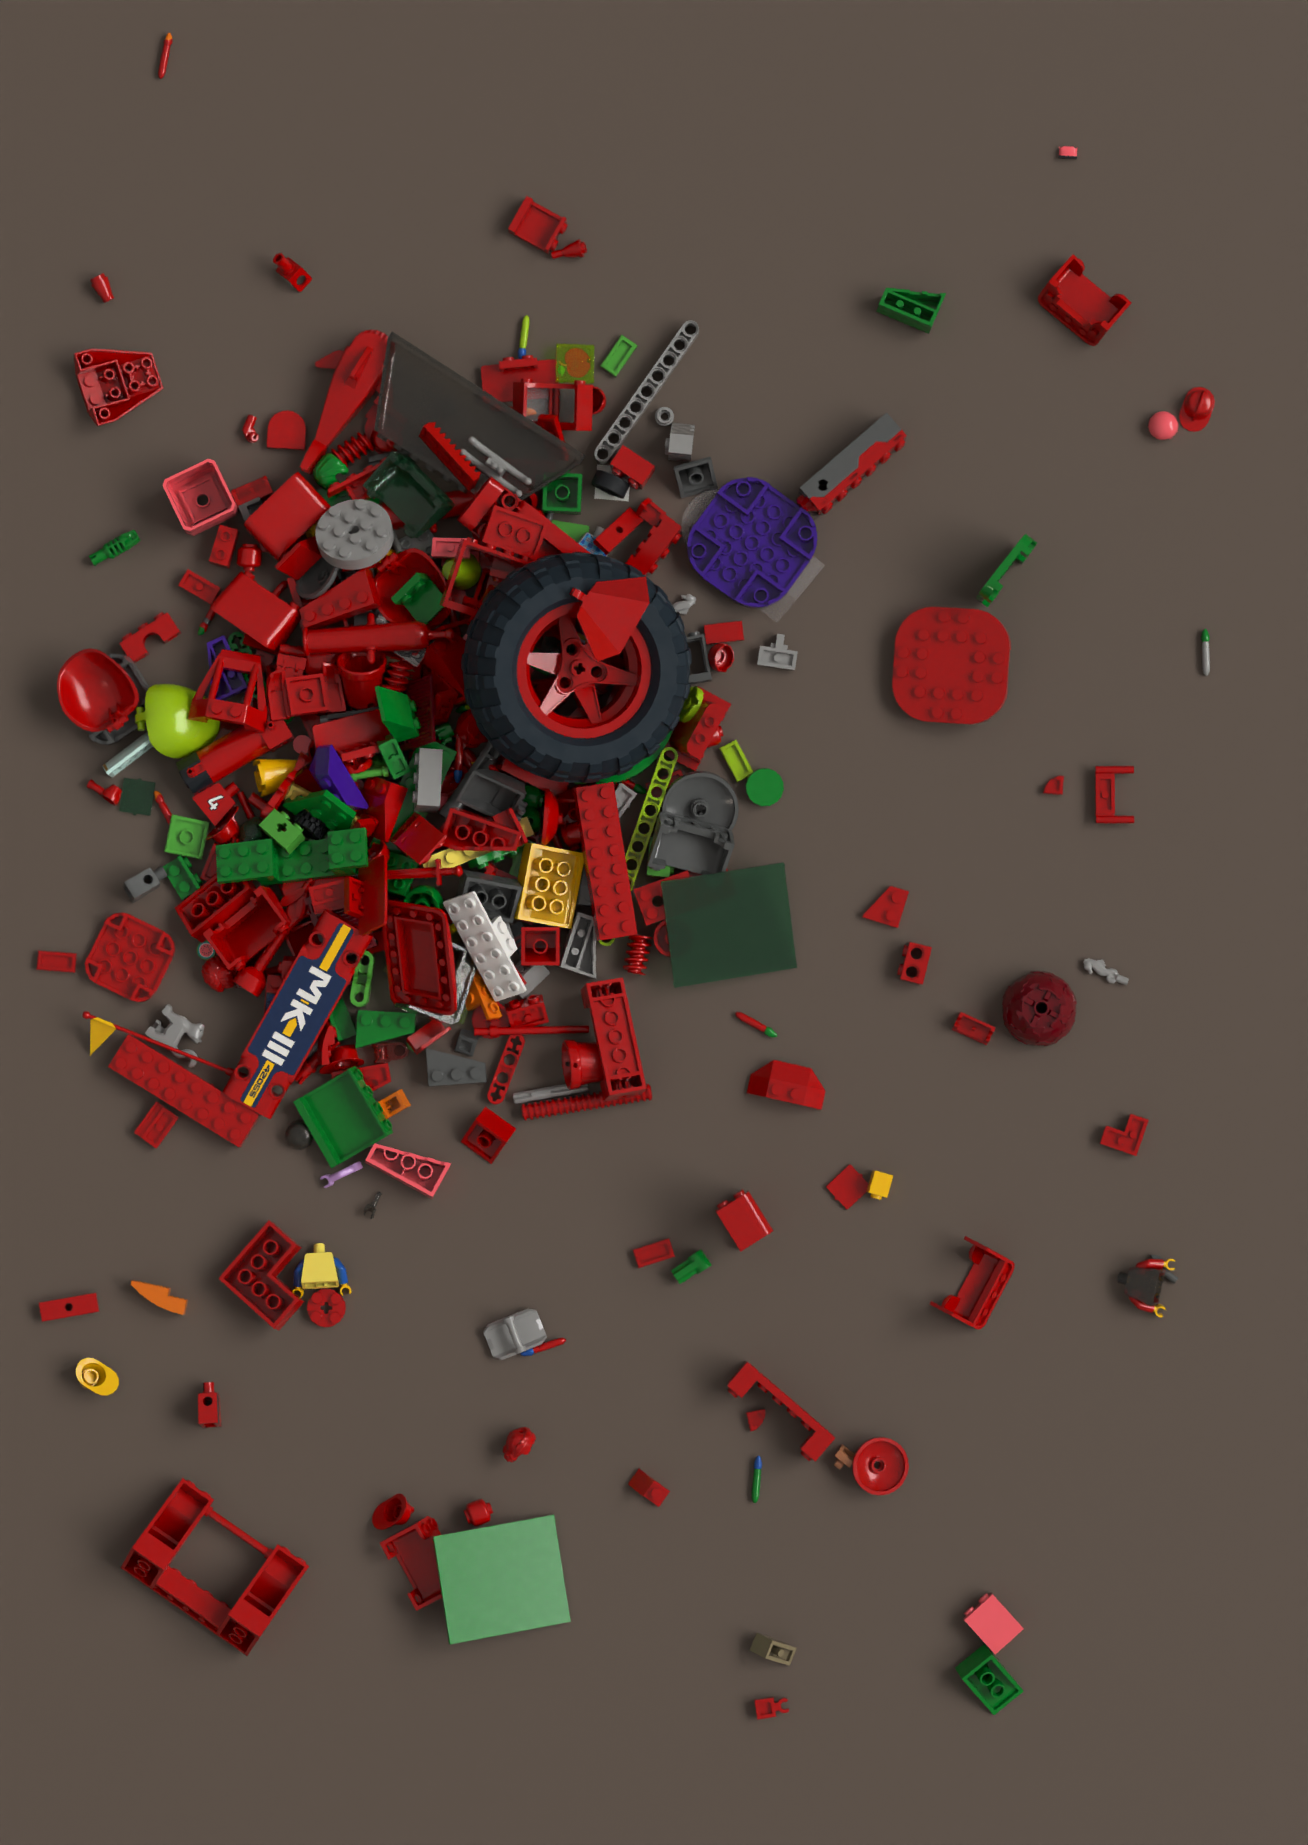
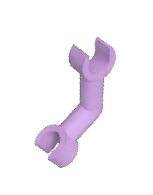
M359 1161L331 1175L326 1174L320 1180L328 1179V1185L324 1186V1188H328L335 1181L362 1169L363 1166Z

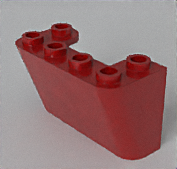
M429 1516L380 1542L388 1560L394 1556L397 1557L414 1588L407 1595L416 1611L442 1598L432 1536H438L441 1533L436 1520Z

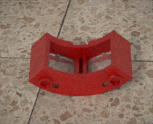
M521 379V382H513L512 428L540 429L539 422L536 421L538 420L537 418L540 414L557 415L559 421H569L559 422L561 430L592 431L593 385H587L586 381L574 380V384L532 383V379Z

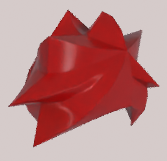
M471 710L463 712L453 731L455 735L452 737L457 739L458 736H461L463 749L477 748L481 743L487 742V739L479 731Z

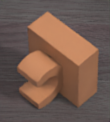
M842 1444L834 1455L838 1458L834 1466L839 1470L844 1464L850 1468L855 1454Z

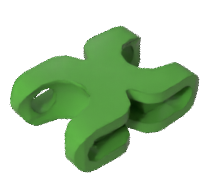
M365 951L362 958L368 956L370 959L369 964L363 965L360 960L353 975L350 1001L357 1007L366 1006L370 998L375 957L368 951ZM361 992L364 995V999L358 1002L356 994Z

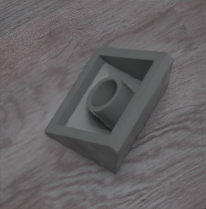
M711 457L673 467L681 498L718 488Z

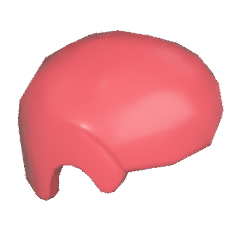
M1166 411L1155 413L1149 419L1148 424L1150 434L1159 440L1173 438L1178 432L1179 426L1176 417Z

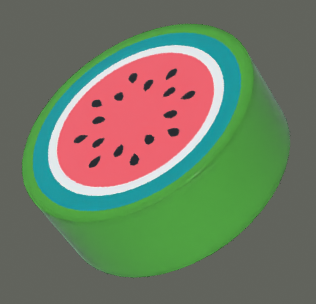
M208 941L200 942L197 946V954L201 959L208 960L216 954Z

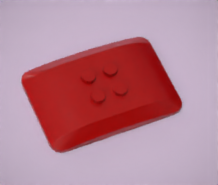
M388 900V921L382 927L392 1002L400 1007L452 1015L457 1010V989L453 946L446 913L440 908Z

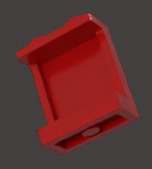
M526 196L512 220L508 232L549 254L550 250L554 251L557 247L559 234L563 235L568 227V224H566L567 218L553 213L535 203L532 198Z

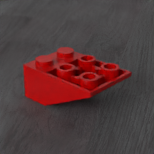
M414 812L389 841L405 856L421 866L429 861L435 849H439L444 844L446 836L421 815Z

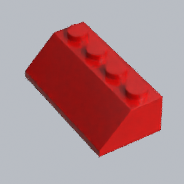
M216 874L202 885L201 888L176 906L175 910L190 935L203 943L207 940L203 933L209 928H212L214 931L219 927L218 924L220 922L225 923L251 901L250 897H256L253 892L256 890V887L251 880L219 884Z

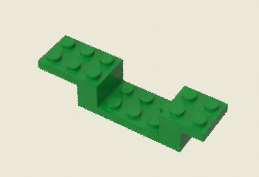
M363 827L327 832L328 839L301 842L290 855L272 839L216 845L217 882L225 884L257 880L265 886L307 881L310 878L315 880L356 875V868L368 867L367 829Z

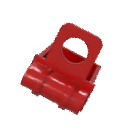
M280 644L275 671L284 667L285 678L303 676V670H305L306 665L303 647Z

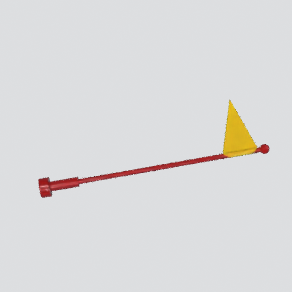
M88 1011L82 1014L83 1018L91 1019L90 1056L118 1029L224 1071L228 1076H231L234 1071L232 1068L221 1067L90 1015Z

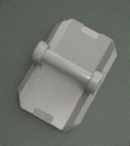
M529 1308L492 1322L483 1330L493 1358L504 1360L539 1346L547 1338L537 1310Z

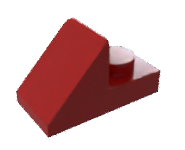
M640 1468L628 1483L635 1491L658 1507L670 1493L667 1488Z

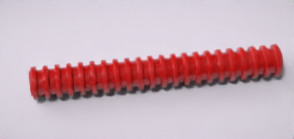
M646 1084L647 1089L642 1095L605 1102L602 1091H600L599 1094L593 1092V1095L587 1093V1096L581 1094V1097L575 1095L574 1098L569 1096L568 1099L563 1097L562 1100L557 1098L556 1101L552 1099L550 1102L546 1100V1102L522 1104V1116L524 1121H527V1118L533 1120V1117L539 1119L540 1116L545 1118L546 1115L551 1117L552 1114L557 1116L558 1113L563 1115L564 1112L569 1114L571 1111L575 1113V1111L592 1110V1108L598 1109V1107L604 1108V1106L610 1107V1105L616 1106V1104L622 1105V1103L628 1104V1102L632 1104L634 1101L638 1103L640 1100L644 1102L646 1099L651 1101V1086Z

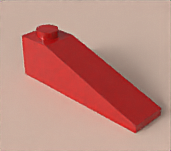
M453 807L449 810L442 832L446 836L442 846L456 851H517L522 832L475 813Z

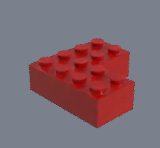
M268 1220L218 1279L272 1328L279 1331L304 1303L298 1295L277 1277L302 1247L274 1222Z

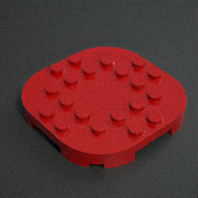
M925 607L910 614L902 622L895 639L892 688L898 705L909 716L924 722L974 725L991 719L1003 707L1008 694L1011 641L1006 628L995 616L979 609Z

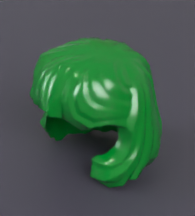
M328 453L323 455L313 468V477L320 487L327 490L331 484L338 482L335 475L338 473L345 475L349 469L336 456Z

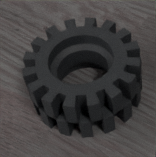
M305 809L295 815L291 821L292 824L297 823L304 830L302 833L314 840H321L328 830L325 823L313 817Z

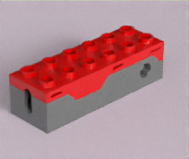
M886 412L799 488L800 496L796 499L797 504L806 511H814L818 515L821 513L825 515L833 508V503L836 500L840 502L847 496V490L850 488L854 490L862 483V477L865 475L869 477L876 471V465L879 463L883 465L888 461L891 452L894 450L898 452L903 448L907 435ZM819 485H825V491L819 490Z

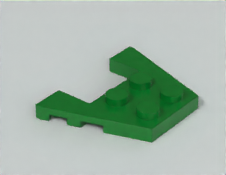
M327 789L309 793L306 797L296 796L293 800L287 798L282 804L294 815H297L304 808L307 809L313 817L318 818L325 823L327 828L334 831L350 829L356 816L354 810Z

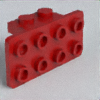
M533 355L522 356V359L514 360V357H505L503 361H499V364L481 367L483 400L486 404L513 402V382H521V379H532V383H559L555 359L537 360V358H533ZM527 388V400L549 398V388Z
M379 708L315 724L311 728L315 748L332 744L344 763L356 761L355 758L373 757L374 753L379 752L376 742L384 741L386 739L385 736L390 734L382 722Z
M384 855L368 862V867H360L358 871L359 880L351 876L344 878V913L359 919V935L365 936L385 926L388 921L387 857Z

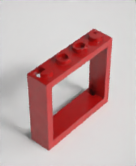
M467 537V540L461 539L439 605L475 617L478 611L477 609L449 600L466 547L522 566L532 562L533 559L526 556H521V559L514 557V552L505 549L503 553L496 551V546L485 543V546L477 544L478 540Z

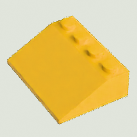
M525 843L517 879L522 886L514 918L571 929L584 864L583 853Z

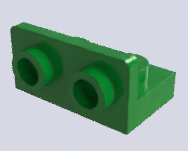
M179 855L178 858L166 864L163 868L181 900H184L201 888L200 884L202 881L197 873H192L190 869L192 864L189 859Z

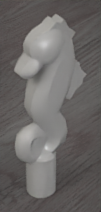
M691 594L681 595V599L685 601L673 604L676 612L687 614L689 608L696 601V597Z
M1088 958L1083 961V967L1089 974L1093 973V969L1098 975L1106 976L1107 982L1111 984L1118 982L1127 985L1129 978L1119 975L1116 969H1106L1103 959L1093 960Z

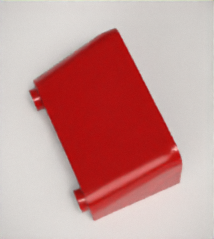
M1072 254L1049 280L1037 299L1045 310L1085 343L1096 346L1132 302L1122 294H1114L1112 297L1108 296L1082 274L1085 270L1084 263Z
M296 472L248 517L244 527L279 562L331 506L299 472Z
M247 570L245 572L240 571L214 600L210 609L263 646L279 652L280 644L286 643L301 620L299 611L301 607L293 601L290 603L283 601L258 584L254 579L255 575Z
M259 886L253 891L256 897H250L251 901L225 923L220 922L218 924L219 927L214 931L212 928H209L203 933L228 970L240 971L246 966L248 960L277 936L289 931L291 923L271 888Z

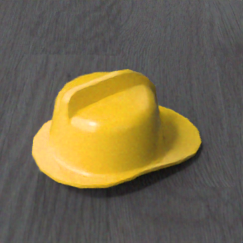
M85 1358L76 1366V1377L83 1388L99 1395H110L117 1390L119 1385L117 1374L94 1358Z

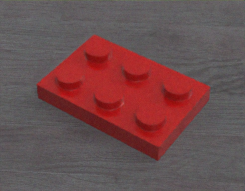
M493 505L481 541L536 560L548 523Z

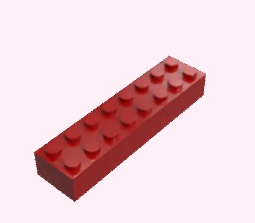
M614 782L573 788L596 940L638 935Z
M130 1034L127 1035L108 1066L241 1148L261 1116L257 1112L229 1098L222 1090Z

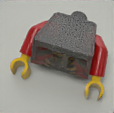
M1168 1258L1165 1261L1163 1259H1147L1138 1262L1135 1267H1130L1128 1274L1124 1272L1119 1273L1117 1282L1126 1285L1124 1293L1129 1296V1300L1137 1309L1149 1313L1155 1312L1156 1316L1163 1317V1314L1157 1313V1310L1160 1308L1166 1310L1164 1305L1158 1304L1166 1271L1163 1267L1168 1270H1174L1175 1268L1168 1267V1262L1175 1261L1174 1259Z

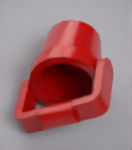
M568 820L562 821V824H558V827L561 826L564 842L570 847L567 850L573 851L580 848L578 845L581 843L578 821L568 823ZM556 832L552 841L555 847L563 849L562 842Z

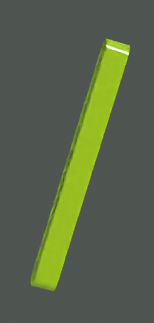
M667 747L661 752L625 856L626 863L630 859H634L637 862L635 870H628L631 892L678 759L677 751L672 747ZM666 751L674 752V760L666 761L664 753ZM660 769H666L669 773L668 777L664 780L660 779L657 775ZM654 787L662 789V795L658 798L651 795V790ZM648 805H653L656 808V813L653 816H648L645 813V808ZM647 823L650 830L647 834L639 832L640 824ZM640 841L643 843L644 847L641 852L633 850L632 845L634 842ZM613 938L609 943H604L602 940H600L599 942L603 946H609L613 944L615 938Z

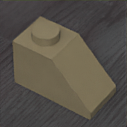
M756 1633L750 1651L765 1659L790 1666L797 1648L770 1636Z

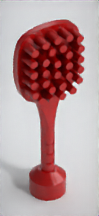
M348 876L315 879L311 885L316 886L337 881ZM305 881L283 883V896L301 888ZM297 901L287 906L285 911L291 923L289 931L271 941L255 965L244 967L233 979V982L256 997L260 996L267 985L263 972L286 937L304 918L310 917L307 908L302 919L297 918Z

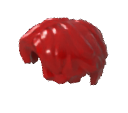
M219 956L209 958L202 965L201 971L204 982L216 992L221 993L225 988H232L235 985V982H233L236 976L235 970H228Z

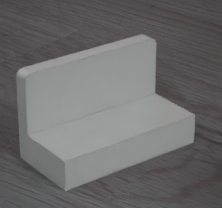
M520 960L515 967L527 982L525 984L527 990L518 995L524 999L550 974L545 966H521Z

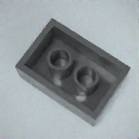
M463 869L456 897L475 891L489 919L501 916L504 922L513 923L522 886L516 879Z

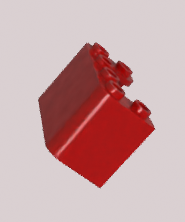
M742 1189L733 1195L735 1199L730 1202L724 1200L718 1204V1209L715 1211L740 1251L773 1232L772 1227L750 1192H745Z

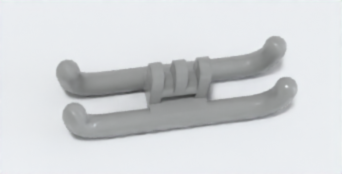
M469 437V443L487 456L488 459L483 464L465 449H461L460 455H466V461L470 460V464L476 466L489 478L492 476L509 491L516 494L517 497H521L522 491L502 478L503 474L507 471L525 485H530L531 479L495 454L475 437Z

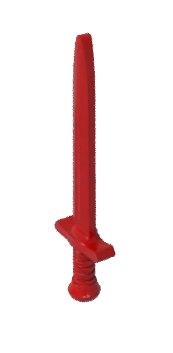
M436 859V867L387 870V879L436 877V885L441 886L442 876L455 875L460 877L463 874V869L460 865L453 868H441V859Z

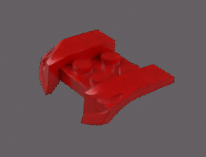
M322 662L320 674L285 678V668L283 667L270 673L266 680L267 702L271 721L325 712L327 714L346 712L341 677L338 674L337 665Z

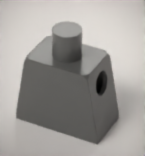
M162 866L155 871L148 868L125 881L123 888L132 903L157 889L160 886L159 881L168 875ZM149 879L151 883L146 884L144 880Z

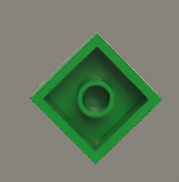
M544 472L542 512L581 515L582 474Z

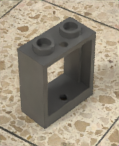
M700 632L688 633L689 637H686L687 643L700 641L705 673L689 675V683L696 684L711 681L704 634H700Z

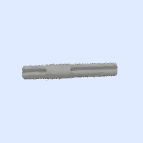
M566 1084L518 1092L513 1094V1101L515 1104L586 1092L588 1091V1084L581 1085L578 1089L569 1090Z

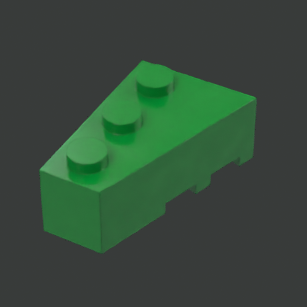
M886 288L876 312L929 334L946 293L934 294L926 291L913 292L906 289Z

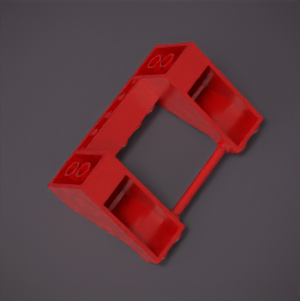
M182 1478L133 1545L121 1569L248 1656L305 1574L309 1565L302 1558L291 1554L289 1549L277 1544L274 1550L272 1548L268 1549L215 1512L211 1506L214 1499L211 1498L209 1493L199 1490L193 1482ZM203 1516H209L265 1555L264 1558L267 1559L232 1610L225 1602L214 1598L212 1593L198 1587L195 1581L185 1578L178 1569L169 1566Z

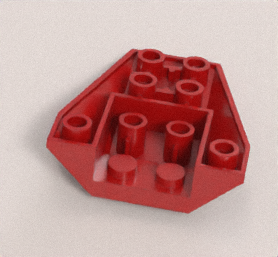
M92 348L74 353L76 379L87 413L97 426L117 421L164 389L152 352Z

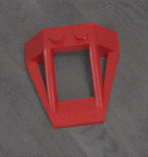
M222 649L192 699L188 720L205 723L208 722V719L244 725L245 730L264 733L268 712L261 658L258 655ZM223 669L250 674L243 704L215 699ZM212 680L208 698L203 699ZM256 681L258 709L250 706Z

